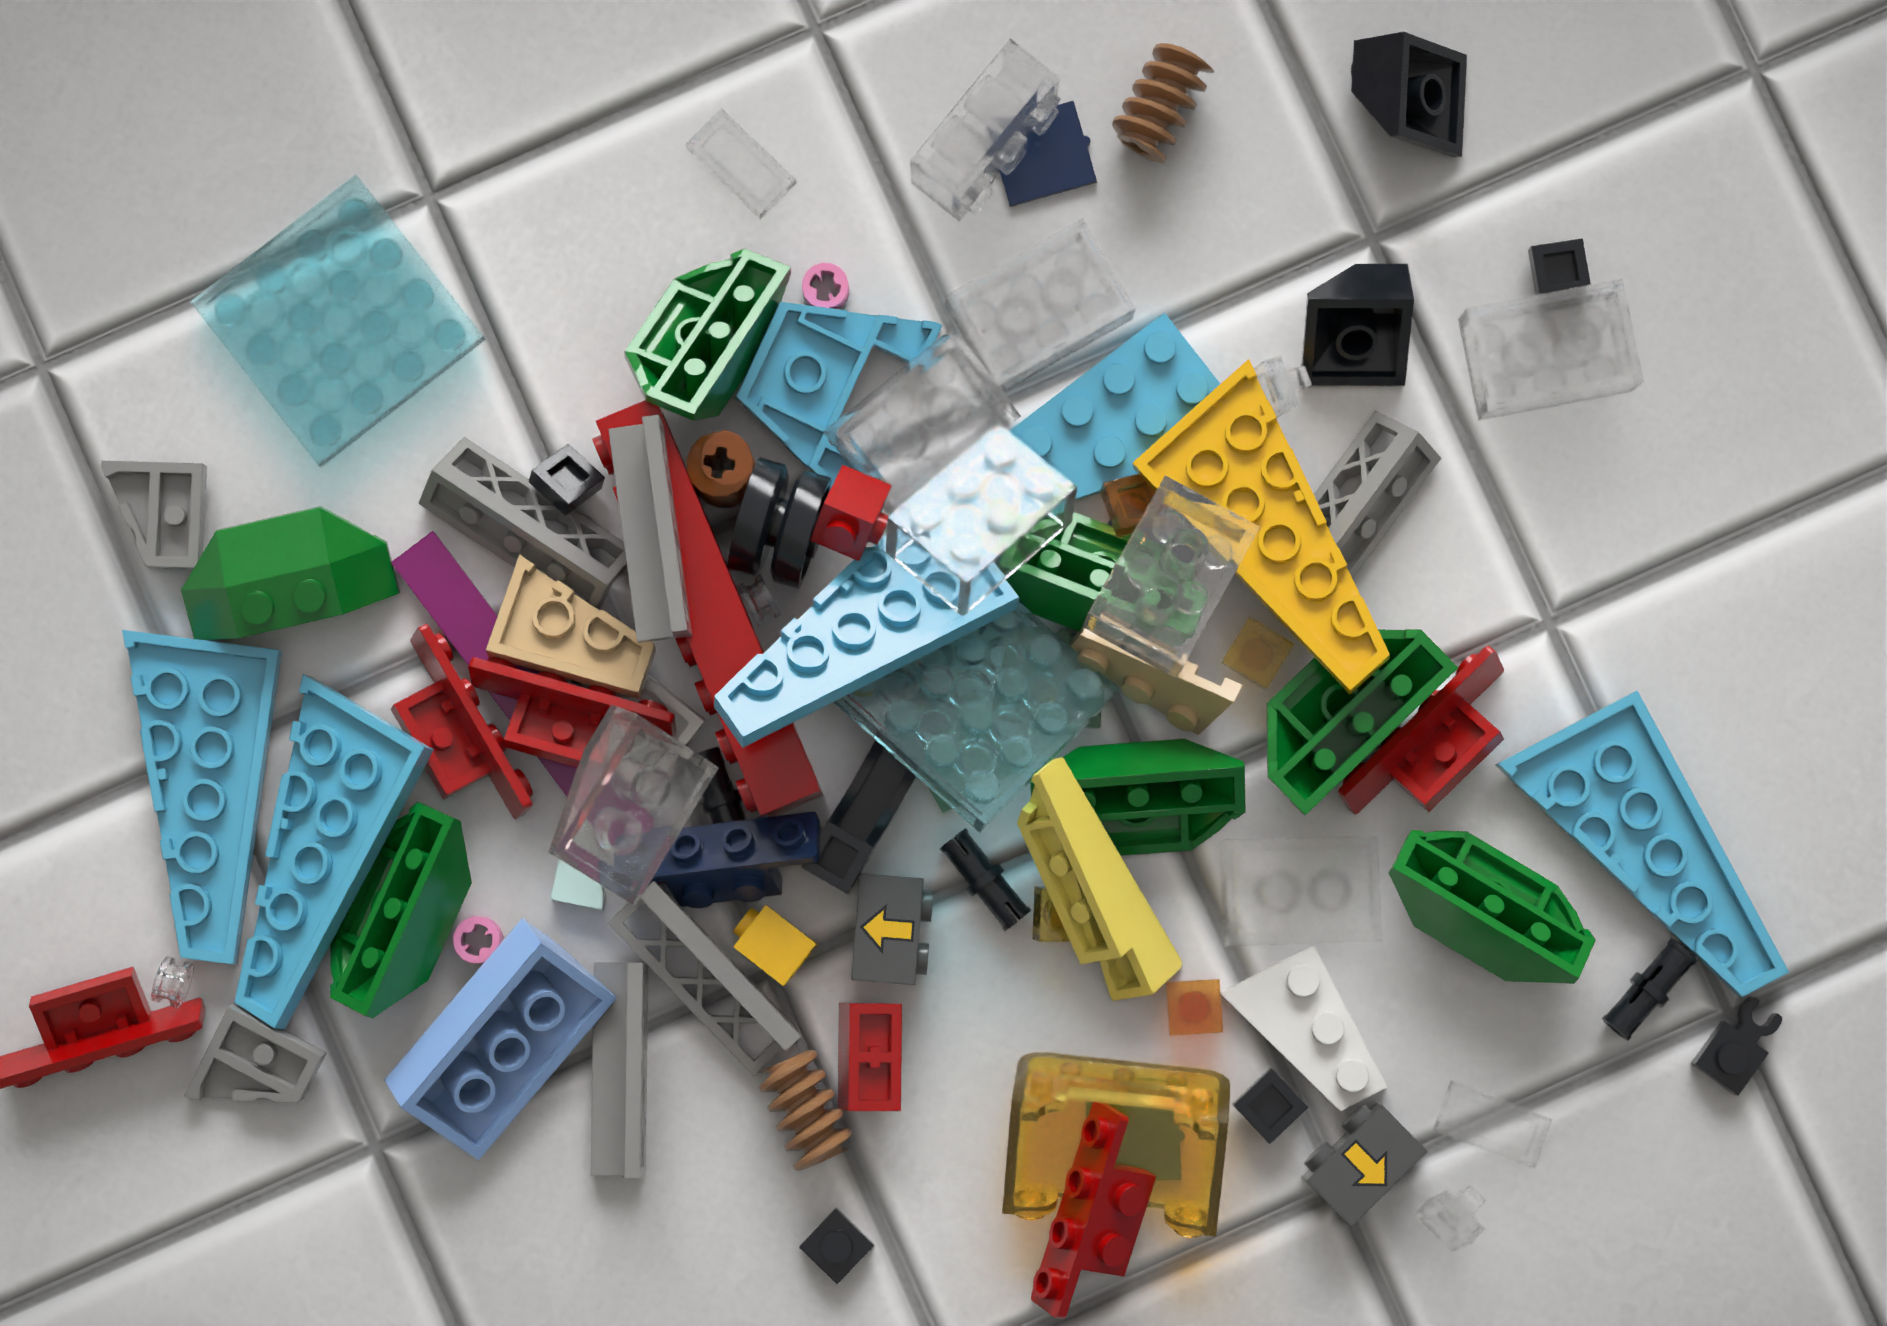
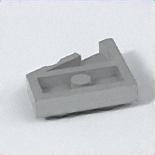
M102 460L101 469L104 476L109 479L120 504L118 507L126 525L131 528L136 540L135 545L144 565L150 569L193 570L203 553L207 466L203 463Z
M233 1003L228 1006L184 1097L190 1100H201L206 1097L232 1098V1101L253 1102L256 1099H270L272 1102L299 1103L305 1098L327 1052L284 1029H274L247 1010Z

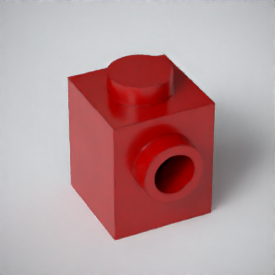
M842 464L822 506L810 541L860 561L868 542L878 545L885 531L890 516L882 513V509L892 485Z

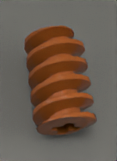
M722 430L700 437L691 446L687 456V473L697 494L707 504L718 508H732L742 503L756 463L748 444L738 434ZM723 462H729L732 470H724L722 478H716L713 470H721Z

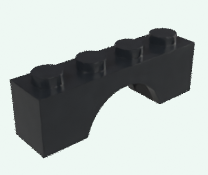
M906 683L852 783L819 834V860L815 863L802 864L801 868L849 895L953 715V707L911 683Z

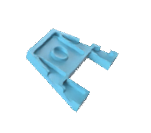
M780 302L737 391L735 399L811 472L830 477L832 480L831 487L842 464L873 477L877 466L829 444V439L872 347L921 369L929 356L942 325L925 320L915 321L900 319L894 316L869 315L847 312V310Z

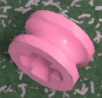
M820 263L811 267L803 278L802 290L808 305L840 309L845 305L849 297V283L846 274L840 267L832 263ZM824 275L832 276L834 287L840 289L835 298L832 294H829V301L819 300L817 289L811 287L816 279L822 283V276Z
M472 916L467 918L457 926L453 934V945L456 953L469 963H484L503 941L501 928L494 920L487 917ZM478 924L488 929L484 935H492L491 947L481 948L479 956L469 952V949L472 947L471 944L465 945L466 933L476 932Z

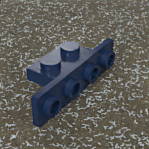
M811 811L617 836L613 839L611 881L616 887L665 881L677 903L681 907L688 906L691 908H706L713 903L736 900L756 902L764 897L782 895V875L777 867L809 864L819 860L820 819L816 812Z

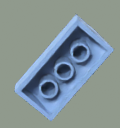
M522 918L384 1081L402 1109L479 1160L617 998L565 949Z

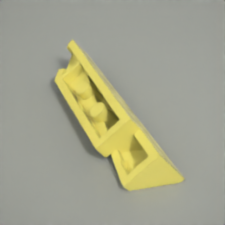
M1062 757L1055 758L1033 775L1031 782L1035 786L1030 801L1021 810L1017 825L1080 965L1100 961L1112 1001L1153 995L1182 967L1181 958L1065 759Z

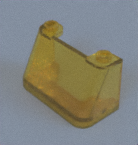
M1049 1052L1029 1053L1019 1059L1011 1100L1003 1214L1016 1215L1025 1220H1039L1056 1209L1058 1198H1062L1065 1190L1067 1173L1072 1168L1077 1153L1083 1123L1089 1115L1092 1103L1100 1102L1109 1104L1129 1118L1115 1164L1146 1169L1157 1176L1147 1207L1164 1209L1165 1223L1180 1236L1196 1238L1202 1235L1216 1237L1229 1124L1230 1082L1228 1078L1223 1074L1207 1069Z

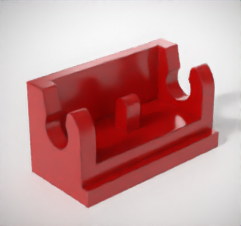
M839 1003L838 1108L845 1111H901L902 1004Z

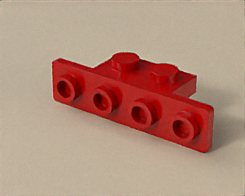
M427 623L418 627L410 642L434 683L393 704L390 710L404 732L434 749L424 768L443 800L489 776L515 820L520 818L533 806L530 799L533 796V791L527 777L520 769L513 770L503 753L506 751L500 731L492 723L487 725L477 708L480 705L476 690L468 679H460L452 666L453 654L446 639L440 633L434 635Z
M1487 645L1478 654H1472L1464 659L1459 665L1455 676L1441 690H1435L1420 704L1418 712L1403 727L1395 728L1382 741L1380 749L1366 763H1359L1344 778L1343 785L1338 789V793L1346 807L1354 815L1358 814L1392 780L1425 810L1430 812L1504 740L1501 731L1471 706L1504 672L1503 665L1494 649Z
M472 657L469 663L468 670L473 687L518 700L503 739L505 748L606 776L623 729L667 742H673L676 734L675 715L658 702L652 700H640L638 703L619 698L616 693L605 687L591 685L588 688L579 687L567 683L563 677L547 671H540L537 674L519 670L511 662L497 657H489L487 661Z
M134 966L31 996L29 1008L44 1043L0 1057V1089L9 1086L16 1088L28 1087L41 1080L43 1076L63 1070L67 1073L78 1072L92 1065L94 1061L114 1055L120 1058L129 1057L143 1050L145 1046L161 1041L180 1042L186 1040L203 1027L204 1002L199 997L151 1011Z
M1093 1101L1089 1115L1083 1123L1077 1153L1072 1168L1067 1173L1062 1200L1056 1218L1051 1223L1047 1247L1040 1268L1037 1270L1033 1280L1031 1300L1055 1318H1066L1081 1270L1125 1276L1157 1177L1146 1169L1115 1164L1129 1118L1102 1101Z

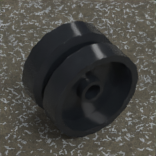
M760 457L752 471L741 503L729 549L727 567L728 569L754 576L764 566L770 548L773 547L774 552L770 568L773 581L800 589L811 559H814L819 544L810 541L822 506L831 489L832 480L830 477L804 471L795 481L789 500H787L785 496L789 474L786 465Z

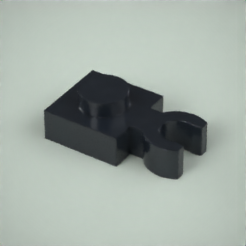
M1748 997L1741 1003L1737 1012L1739 1023L1735 1028L1726 1021H1721L1690 1063L1736 1096H1739L1769 1054L1757 1042L1761 1036H1768L1776 1032L1782 1022V1016L1778 1013H1772L1766 1023L1760 1026L1757 1025L1752 1019V1012L1760 1002L1756 997Z

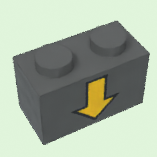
M860 873L851 980L915 985L916 974L927 975L929 943H919L921 921L931 922L934 890H923L924 878Z
M1375 1103L1370 1109L1365 1104L1358 1107L1342 1124V1127L1347 1132L1333 1146L1327 1141L1321 1144L1304 1162V1165L1309 1170L1301 1178L1351 1227L1428 1152L1383 1105Z

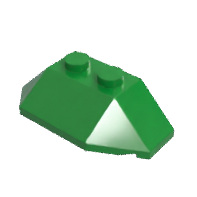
M744 248L730 254V259L709 263L674 278L624 351L625 359L645 400L693 421L719 416L745 377L778 304L782 301L791 275V267Z
M322 506L217 529L182 587L181 593L194 639L216 640L239 639L340 616L400 593L394 566L391 563L392 558L387 541L368 533Z
M1071 510L1042 514L1025 520L1022 518L1010 519L992 560L993 564L1030 613L1078 632L1089 619H1092L1148 643L1151 648L1190 643L1207 595L1200 586H1195L1186 569L1167 547Z
M1378 629L1390 654L1389 660L1351 694L1313 658L1266 703L1267 778L1304 816L1458 669L1451 659L1421 629Z
M1185 738L1079 746L1062 757L1065 759L1120 856L1193 850L1219 832L1231 819L1236 820L1246 813L1244 762ZM1033 776L1030 777L1031 795L1035 784L1031 782Z
M420 802L414 804L409 809L408 814L396 820L330 944V968L333 983L330 985L331 999L373 1019L429 980L472 884L460 820Z
M1411 830L1389 871L1392 882L1414 927L1504 981L1575 984L1579 979L1596 940L1588 929L1583 928L1577 912L1559 886L1467 831H1434L1424 833L1423 830Z

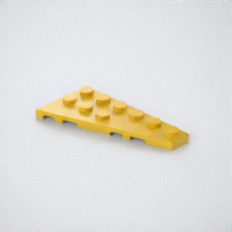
M1248 359L1132 463L1133 469L1336 681L1351 694L1389 660L1390 654L1363 597L1360 596L1347 568V563L1326 524L1327 521L1292 448H1290L1281 430L1277 416L1257 379V374Z

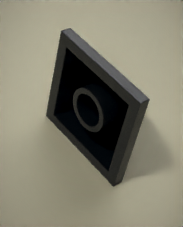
M1406 32L1354 40L1353 62L1351 65V92L1388 135L1453 158L1462 157L1467 55Z
M1354 264L1307 293L1300 375L1301 386H1405L1414 305L1408 264Z

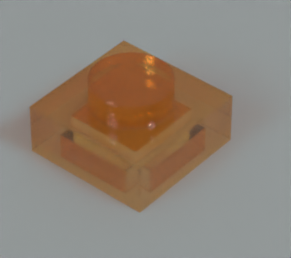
M1139 474L1104 482L1101 487L1100 493L1117 538L1167 524L1170 515L1164 500Z
M1220 979L1165 983L1168 1032L1170 1036L1223 1032Z

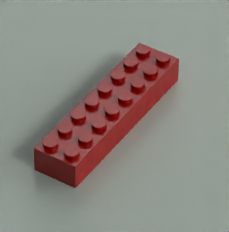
M644 400L596 420L595 422L601 435L592 438V441L603 467L611 475L614 474L608 429L643 424L642 417L659 415L664 424L692 636L675 638L685 663H688L689 667L697 665L703 679L695 682L694 685L705 711L711 716L718 713L714 708V696L757 654H764V651L730 570L727 567L698 494L691 483L687 468L661 407ZM614 486L612 488L618 501L616 486ZM718 714L723 729L716 731L715 735L726 761H729L730 765L738 762L744 778L735 782L747 811L752 813L758 810L761 817H772L824 795L794 723L742 748Z

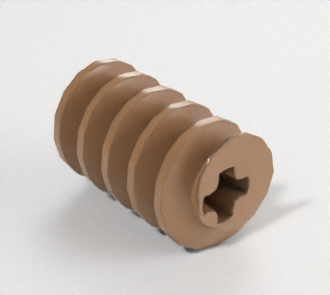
M1169 43L1155 45L1152 52L1155 61L1146 62L1142 69L1146 79L1135 81L1132 91L1136 97H1129L1124 100L1122 108L1126 115L1115 116L1112 123L1115 132L1118 134L1117 137L1123 145L1144 158L1163 164L1166 162L1167 157L1157 148L1158 144L1163 143L1174 146L1177 142V139L1167 130L1168 126L1185 128L1187 121L1177 112L1178 108L1195 110L1197 103L1187 94L1188 90L1205 92L1207 85L1197 76L1198 72L1214 73L1212 67L1203 59L1183 47Z
M806 1050L758 1072H768L770 1075L758 1087L760 1092H777L778 1094L767 1106L768 1111H785L787 1114L776 1125L777 1131H794L796 1134L784 1146L786 1151L803 1150L804 1155L793 1165L795 1171L807 1169L850 1149L842 1148L841 1146L852 1135L850 1128H833V1125L843 1116L842 1109L824 1108V1105L835 1095L833 1089L815 1088L826 1076L824 1069L807 1070V1066L817 1057L815 1050Z

